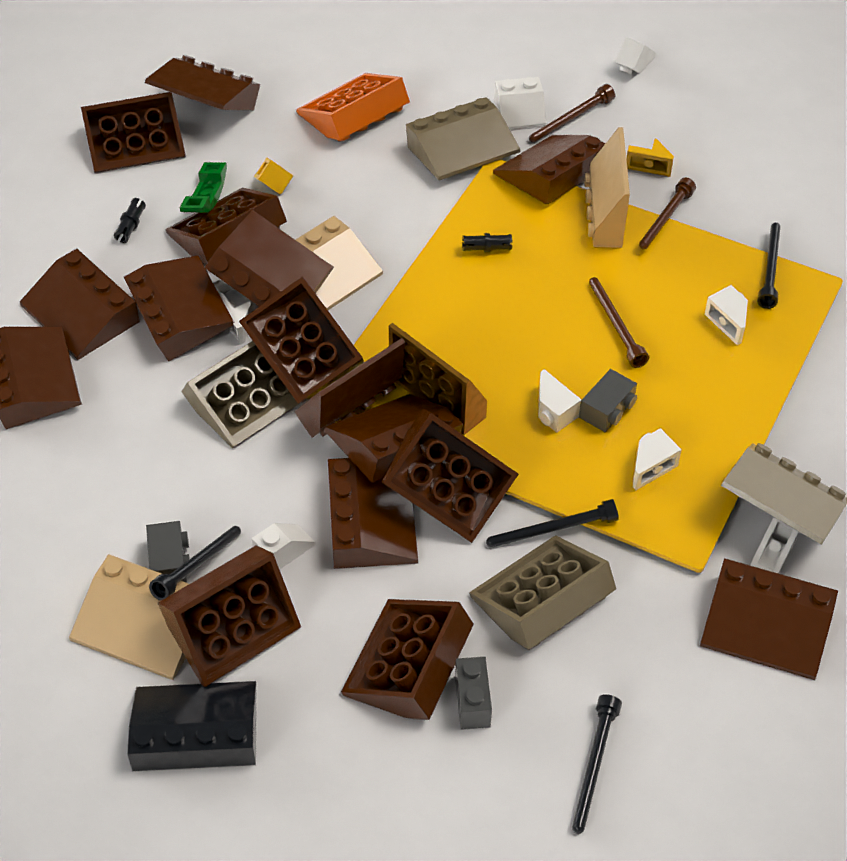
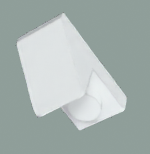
M223 293L219 294L234 321L233 326L229 328L240 344L245 343L248 334L239 321L254 311L253 302L248 301L236 307L235 303L232 300L228 301Z
M773 517L750 566L779 573L789 552L793 548L799 531Z

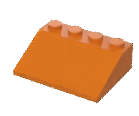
M364 73L297 108L296 111L298 115L327 138L344 141L351 137L350 134L367 129L368 125L372 122L384 120L386 118L385 115L402 110L403 106L409 103L410 100L402 77Z

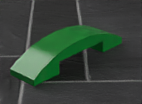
M226 162L203 163L198 172L200 182L192 196H185L179 207L180 212L206 213L214 208L223 189L227 170Z

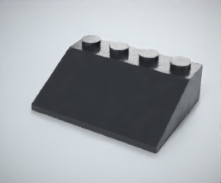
M256 681L210 683L206 687L202 686V684L136 687L129 723L127 751L132 771L256 765Z

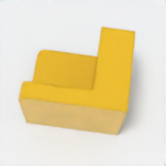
M266 157L254 177L278 194H282L293 178V175Z

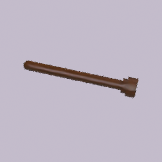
M609 84L602 85L597 89L595 96L529 136L530 142L535 143L595 105L599 103L607 104L614 100V89Z
M684 177L675 186L676 194L640 241L639 246L641 249L649 247L682 200L690 198L695 192L696 184L692 179Z
M592 277L589 280V284L625 344L628 362L633 368L644 366L649 361V354L643 346L635 343L601 283L596 277Z

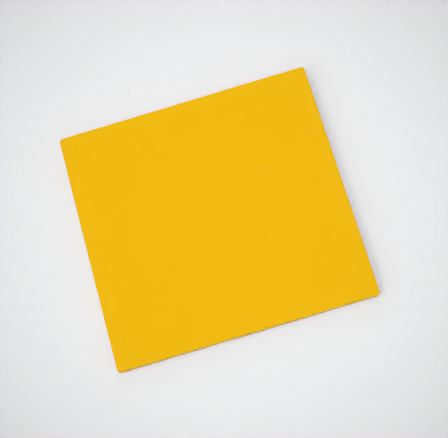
M497 160L483 165L355 342V348L363 357L364 362L389 347V325L394 323L468 378L487 400L486 418L464 436L519 474L506 492L507 495L561 517L597 509L598 505H602V501L613 499L618 511V521L607 523L606 521L601 522L599 519L580 525L694 572H703L739 498L738 495L722 487L721 484L752 443L755 445L758 443L765 445L842 286L843 280L837 276L777 256L774 288L778 292V303L770 309L762 308L759 306L757 299L758 292L764 287L768 252L670 218L649 247L641 249L639 246L640 241L659 215L628 204L622 247H593V239L588 237V224L591 223V220H587V206H590V204H586V189L575 186L546 205L493 174V170L506 161ZM484 233H490V235L511 234L512 243L510 244H512V250L502 249L491 250L490 252H484V250L463 251L462 242L464 241H462V236H481ZM592 277H596L601 283L635 343L643 346L649 354V361L644 366L633 368L626 358L627 348L589 284V280ZM730 285L742 293L748 300L746 325L742 343L736 345L704 314L708 297ZM545 369L582 400L599 380L612 369L637 383L635 393L637 400L631 409L627 408L623 412L619 423L615 426L612 425L606 432L578 417L556 433L552 428L544 425L538 417L540 372ZM395 382L396 389L385 396L379 393L374 397L376 399L375 403L364 410L359 406L354 412L359 414L410 393ZM661 428L682 449L679 464L676 468L635 490L632 486L639 440L645 434L653 433Z

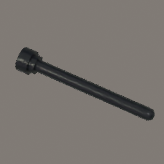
M777 222L771 225L764 287L758 292L757 299L759 306L766 309L773 308L778 303V292L774 288L780 237V224Z
M610 499L602 501V505H598L597 509L490 536L487 538L486 544L489 547H496L599 519L601 522L606 521L610 523L619 520L618 511L614 500Z
M231 527L170 575H158L149 584L151 594L158 600H163L172 595L176 590L178 582L241 534L240 527Z
M600 695L596 705L599 722L572 825L573 831L577 834L585 830L611 721H614L620 714L622 701L613 695Z

